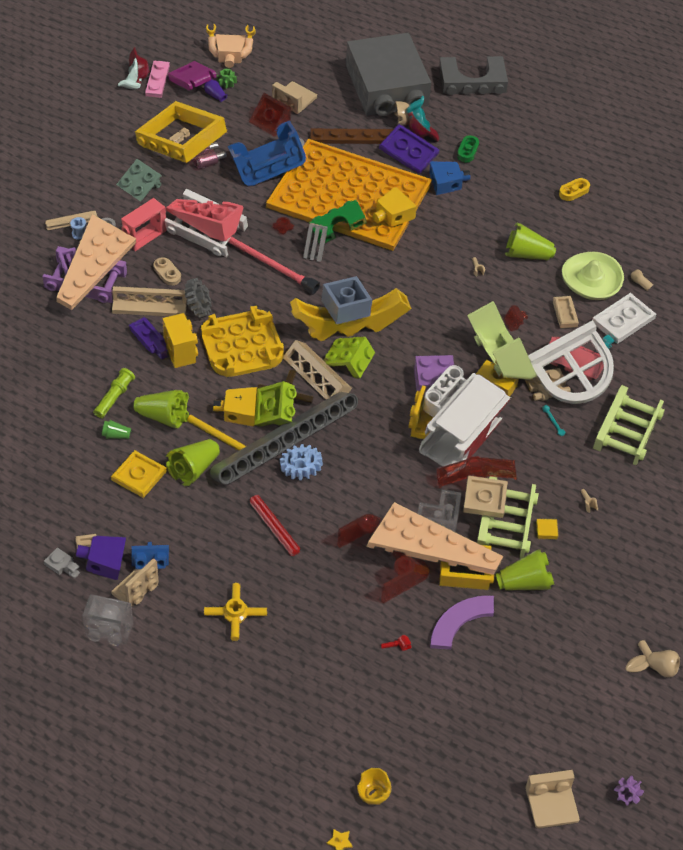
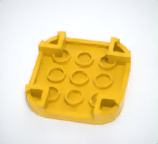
M250 306V311L219 318H216L215 314L209 315L208 320L201 325L202 341L211 367L219 375L232 377L271 369L282 362L284 346L279 339L270 311L265 312L264 310L257 309V306Z

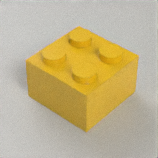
M184 313L163 318L164 340L174 368L196 363V356H198V350L195 345L198 344L196 333H192L191 321L186 319Z

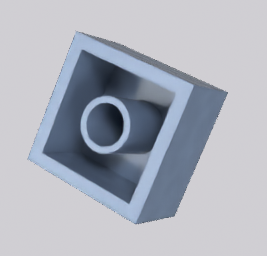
M357 276L323 284L321 301L336 324L370 316L372 298Z

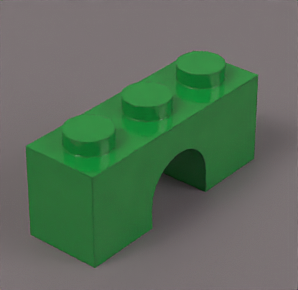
M357 199L347 201L342 207L338 209L333 208L327 214L316 216L309 222V224L314 223L328 227L325 243L335 239L333 227L338 222L347 223L351 231L367 224ZM320 229L318 236L319 245L322 236V229Z

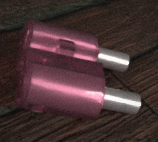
M214 142L191 159V161H194V165L200 169L217 164L218 159L225 158L227 155L226 152L216 154L213 149L218 148V144Z

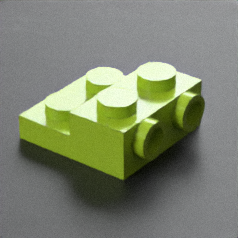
M283 381L258 388L254 425H282L292 422V416L295 415L293 401L297 395L295 386Z

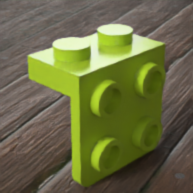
M366 337L338 338L334 341L323 361L329 366L346 365L352 376L358 379L361 378L375 351Z

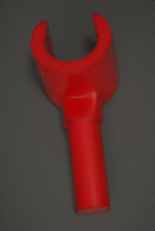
M406 635L400 636L396 641L381 644L382 649L400 646L401 650L405 651L412 648L411 642Z

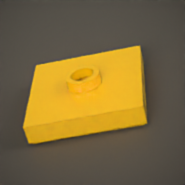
M134 450L114 472L111 480L144 498L167 472V468Z

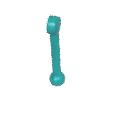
M544 405L542 410L549 416L558 431V435L564 436L565 430L559 427L549 411V406Z

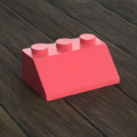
M552 337L550 343L561 337ZM582 346L570 352L580 368L601 357L599 353ZM564 356L550 363L555 366L561 364L565 366L564 369L566 371L573 372ZM603 361L583 371L588 380L598 378L604 367Z

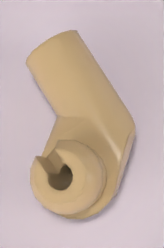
M635 270L631 273V279L646 291L652 287L653 284L643 276L642 271Z

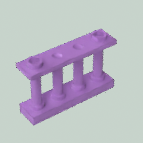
M58 246L56 249V258L59 264L52 276L43 275L44 288L50 291L60 290L64 278H60L63 268L58 257V251L68 248ZM69 253V254H70V257H71V260H73V258H74L73 253ZM63 255L66 265H69L66 255ZM119 260L107 273L110 276L104 288L94 286L85 297L96 299L102 303H113V290L111 288L117 277L125 278L127 274L126 262Z

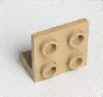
M293 81L286 87L278 82L272 85V100L296 114H299L317 98V94Z
M152 559L142 569H135L112 590V595L129 608L134 604H139L143 600L144 595L149 590L153 591L158 585L157 561Z
M573 770L531 775L528 777L526 792L536 828L579 822L580 819L571 789L574 781Z

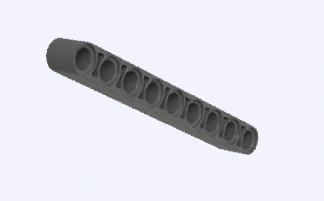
M347 392L336 393L292 419V422L280 426L214 465L210 470L211 478L223 484L235 481L354 410L358 405L357 396ZM224 470V475L221 478V472Z

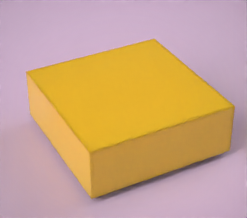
M537 519L538 539H558L557 519Z

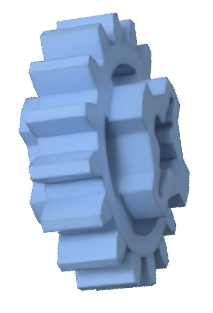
M301 444L299 448L294 445L292 450L287 449V453H282V458H280L281 471L285 472L286 477L291 475L292 479L299 477V480H302L303 477L310 479L309 475L316 476V471H321V466H323L321 452H318L317 448L311 449V445L304 447Z

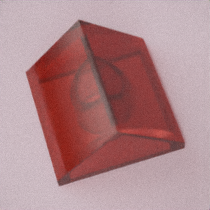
M264 92L249 122L275 137L277 135V127L280 124L289 120L291 122V107Z

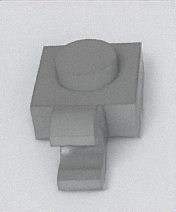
M56 548L44 560V565L59 575L64 571L75 579L80 574L77 570L79 566L73 562V557L59 548Z

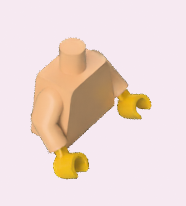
M207 24L206 32L209 34V51L214 57L218 58V62L225 63L227 68H232L234 63H241L242 59L252 52V36L256 33L254 26L251 32L248 31L249 26H246L247 38L246 35L216 34L215 37L216 25L213 24V30H209Z

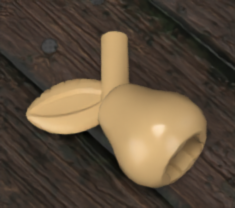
M642 640L638 643V646L644 655L632 658L625 668L627 672H640L650 666L662 676L670 678L678 672L680 657L677 652L672 650L652 653L647 643Z

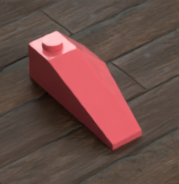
M176 199L166 207V211L209 237L226 241L236 233L243 206L231 202L213 204V201L197 203V200Z

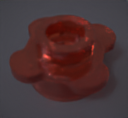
M280 217L276 223H273V228L279 230L280 234H286L288 230L294 228V225L290 223L287 217Z

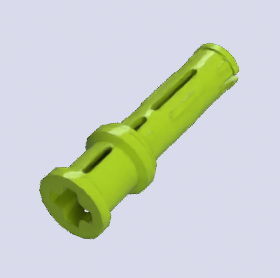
M122 368L119 371V376L111 382L110 390L93 411L95 416L102 419L105 417L120 394L125 393L129 383L135 380L133 372L126 368Z

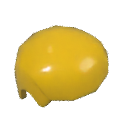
M370 768L362 772L360 783L357 785L359 796L362 801L372 805H380L388 799L391 793V782L387 773L380 768ZM377 789L372 795H369L372 790Z

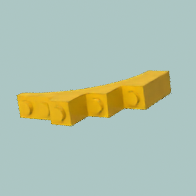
M397 288L372 301L369 317L341 324L335 323L325 307L310 305L297 298L290 302L292 315L309 327L308 332L311 337L317 338L320 341L326 340L337 331L341 334L344 333L348 337L353 336L365 326L368 329L379 332L411 310L407 296Z

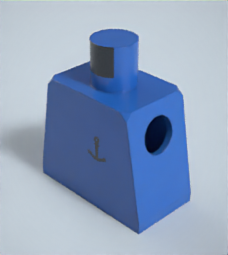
M430 162L429 174L436 195L461 190L462 182L468 181L471 178L470 171H460L457 162Z

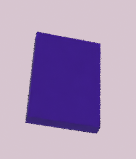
M400 124L379 146L380 150L419 174L439 154L438 148Z

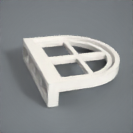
M593 320L528 355L537 375L536 377L544 389L552 397L562 402L580 404L592 401L608 388L612 380L614 368L612 355L597 333ZM591 341L601 357L580 368L570 352ZM564 356L573 372L552 382L543 367ZM603 361L604 372L602 378L597 385L592 387L583 371ZM577 376L586 391L571 393L557 386Z

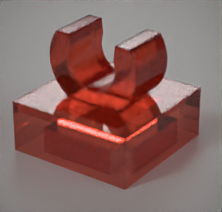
M511 305L504 319L510 331L518 330L520 325L524 324L523 320L528 319L525 311H520L518 306Z

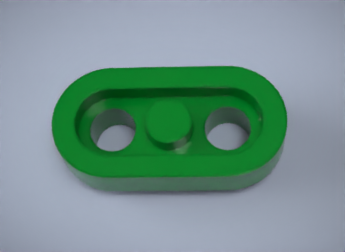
M469 135L463 138L457 156L460 161L465 163L473 161L479 147V139L477 137Z

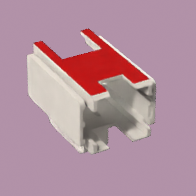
M457 365L448 367L427 390L422 403L423 410L434 418L427 424L425 434L429 431L430 433L421 442L420 453L446 468V471L450 474L456 475L501 423L502 418L499 417L498 419L496 416L507 405L511 397L481 375L473 373L466 380L463 378L462 368Z

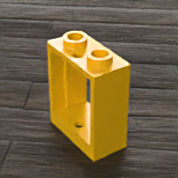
M482 545L491 550V546ZM441 561L439 586L488 590L489 584L494 582V575L484 573V575L450 572L449 562Z

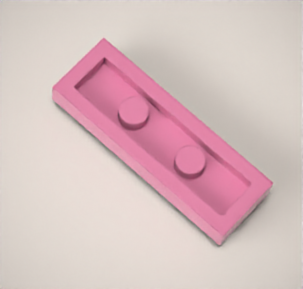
M153 61L145 92L146 96L162 98L170 62Z

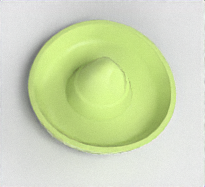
M584 252L574 255L562 267V276L565 284L576 294L590 300L611 298L620 290L624 281V273L620 264L613 257L600 252Z

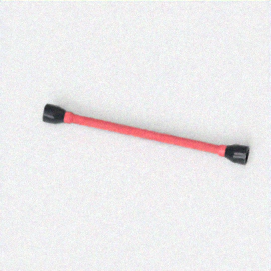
M233 237L229 239L228 243L297 281L307 292L314 295L319 290V281L297 274Z

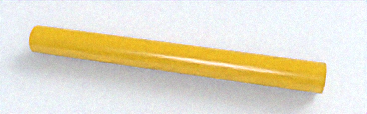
M189 415L187 419L189 423L238 451L246 447L193 415Z

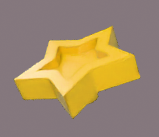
M333 829V838L327 842V845L335 847L336 850L353 848L348 840L350 831L340 833Z

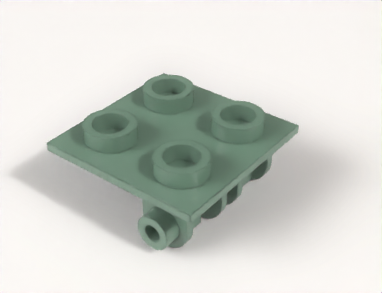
M136 159L116 185L137 200L142 201L152 188H160V178L162 175Z

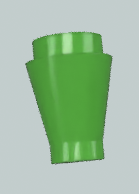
M112 420L110 422L105 421L102 436H105L106 439H129L131 428Z

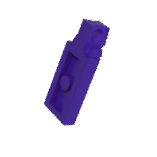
M145 317L129 324L130 331L152 354L156 353L161 360L168 357L163 336Z

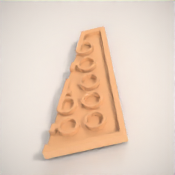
M92 214L58 292L57 302L72 310L136 244V238Z
M395 502L367 544V547L370 548L375 546L382 547L388 552L393 553V550L404 552L406 556L433 562L441 560L449 562L451 566L459 564L468 566L469 570L492 575L495 574L503 559L502 555Z

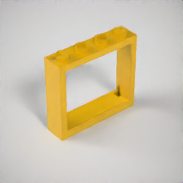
M175 101L137 129L135 134L138 144L142 147L187 163L225 134L227 129L224 117ZM175 119L204 128L183 145L156 135Z

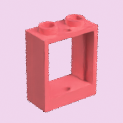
M155 198L121 218L122 231L136 238V244L131 248L134 251H137L167 231L164 221L166 219V208ZM150 219V223L148 225L141 228L137 232L135 231V228H137L138 226H140L141 224L145 223Z

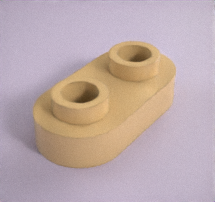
M158 258L154 261V271L167 285H177L181 281V273L169 259Z

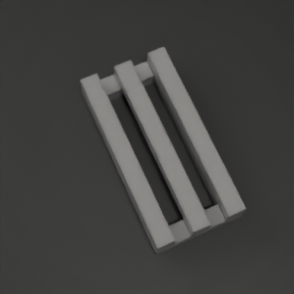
M314 223L309 224L303 258L315 259L321 262L327 226ZM313 228H316L311 254H309ZM320 229H322V236H321V241H320V246H319V252H318V256H316V255H315V252H316V247H317V241H318L319 231H320Z

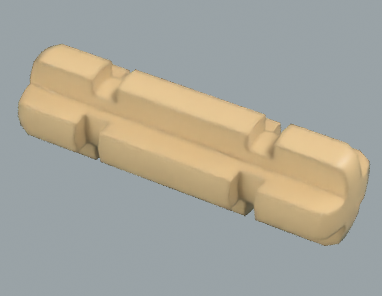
M181 129L168 140L181 143L184 138L186 139L190 136L189 129Z

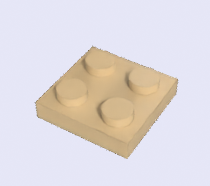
M468 476L463 512L503 518L508 481Z

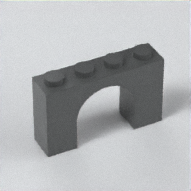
M503 56L487 57V74L480 78H470L461 74L457 67L456 57H440L439 74L443 94H502L507 92L508 78Z

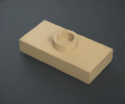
M571 296L553 297V305L560 328L578 327L579 322Z

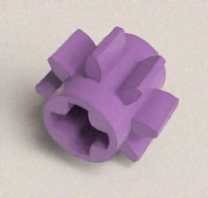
M630 776L627 781L622 777L619 780L620 785L614 789L619 795L617 800L624 801L627 806L631 801L637 804L640 801L638 796H642L644 793L640 789L641 781L633 780V776Z

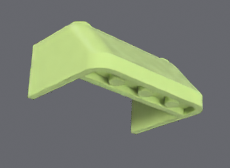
M494 301L467 315L476 333V336H474L478 346L482 345L495 364L494 369L498 376L502 374L505 378L528 380L537 376L521 339L518 337L514 340L509 334Z

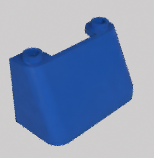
M290 120L277 127V140L251 151H247L245 145L240 142L227 146L244 184L252 186L304 164L306 154L298 133Z

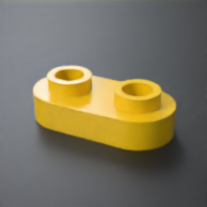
M584 178L575 179L560 187L559 196L565 201H572L587 194L590 183Z

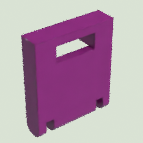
M196 61L168 73L171 82L187 90H192V86L197 87L217 78L214 70Z

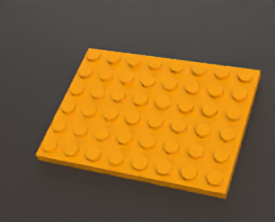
M308 139L303 146L306 161L301 166L285 173L267 200L266 208L310 222L316 216H323L333 208L338 209L347 201L357 199L367 224L351 231L347 223L338 222L334 225L333 231L394 251L410 221L393 227L389 226L384 220L376 223L373 219V213L376 212L378 199L397 187L417 206V211L432 184V179Z

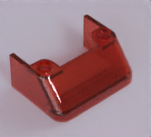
M365 514L338 529L337 546L341 548L367 533L375 532L384 518L373 514ZM393 550V553L390 552L396 559L394 570L398 576L383 584L381 596L383 604L428 578L430 569L423 559L406 556L404 552Z

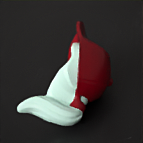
M134 47L129 55V75L126 80L120 81L118 86L136 90L140 88L141 81L147 77L150 71L148 61L140 57Z

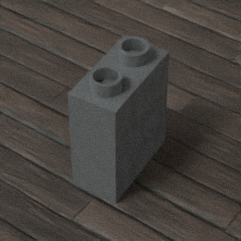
M409 33L347 41L346 67L366 116L376 114L381 116L389 115L397 111V107L394 104L395 101L406 102L410 105L419 100L421 96H424V103L421 108L429 106L431 81Z

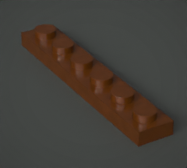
M310 128L311 140L323 144H381L394 129Z

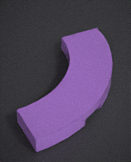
M494 596L469 598L449 608L438 620L433 630L430 648L451 649L453 638L464 623L480 617H493Z

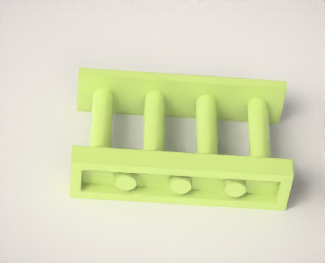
M621 385L596 437L593 449L601 451L603 446L614 447L634 455L633 464L637 465L638 461H643L647 450L644 448L657 419H662L665 409H662L664 401L660 400L657 408L630 399L626 395L628 387ZM627 405L653 415L651 422L624 412L621 406ZM621 418L647 428L645 435L616 425L617 422L614 421ZM609 432H616L640 441L641 444L639 448H635L610 438L611 436L608 434Z
M490 476L489 479L497 480V477ZM532 484L530 494L508 489L506 492V497L529 501L528 509L505 505L504 510L506 514L526 517L525 525L494 520V517L482 515L477 543L480 545L494 544L520 549V559L524 557L525 553H529L531 541H527L532 508L533 504L537 505L539 493H535L536 485ZM493 527L524 534L521 542L491 536L487 532L488 529Z

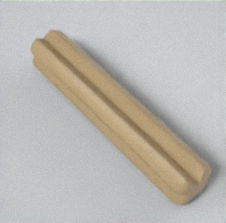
M89 211L46 220L45 224L47 230L71 226V220L76 217L84 218L87 223L90 221L92 214L95 216L97 214L96 211Z

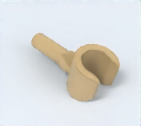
M473 257L474 275L477 277L478 271H481L482 275H484L485 267L479 265L476 257Z
M582 489L581 493L585 498L586 511L590 513V507L598 510L597 499L590 498L586 490Z

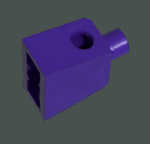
M93 536L91 547L78 545L76 557L88 559L87 571L118 580L126 538Z

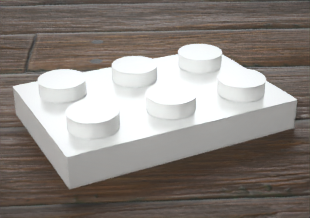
M629 293L594 316L592 320L606 335H610L618 344L654 320L656 313L633 294Z

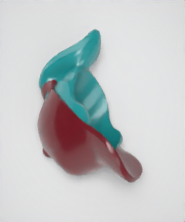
M421 96L419 100L410 104L406 110L410 117V131L421 138L429 136L438 142L439 135L435 129L430 127V122L426 120L424 110L421 108L424 103V96Z

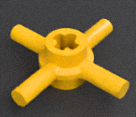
M233 583L232 599L224 607H204V615L224 616L231 623V640L238 641L240 623L247 616H267V608L247 607L243 600L240 599V584Z

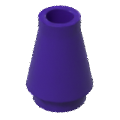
M212 79L205 83V93L220 102L227 98V94L216 80Z

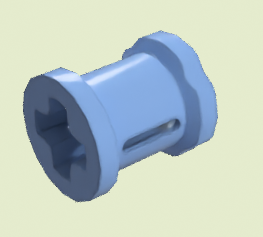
M76 217L71 220L70 225L73 229L72 237L79 240L84 235L86 220Z

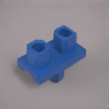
M147 542V546H131V564L136 569H142L152 559L157 561L158 569H165L166 565H169V545H152V542Z

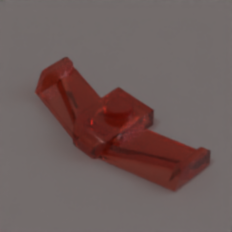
M476 456L437 468L439 488L463 479L468 480V476L482 478L491 476L514 478V480H517L515 460Z

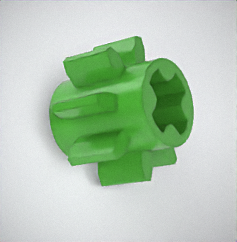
M223 69L220 71V75H217V82L225 89L234 87V83H237V76H235V72H232V70Z

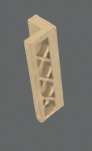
M113 286L112 314L173 316L184 313L186 315L187 298H185L184 290ZM117 293H123V294H126L127 296H126V297H118V294H117ZM142 294V295H144L145 297H144V298H139V297H137L136 295ZM156 295H161V296L164 297V298H162V299H157V298L154 297V296H156ZM180 296L182 300H175L173 297Z
M295 340L283 356L325 399L330 398L327 394V386L332 385L336 389L331 396L338 392L349 393L352 389L304 342ZM295 350L299 353V361H293L290 358ZM309 362L310 372L305 373L303 363ZM315 374L322 375V384L315 382Z

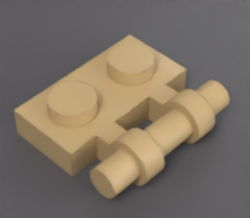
M560 368L545 371L552 382L564 377ZM537 377L530 380L525 379L530 392L538 391V393L533 394L534 401H546L552 397L544 389ZM566 381L557 386L564 391L571 392L569 386L562 387L566 385Z

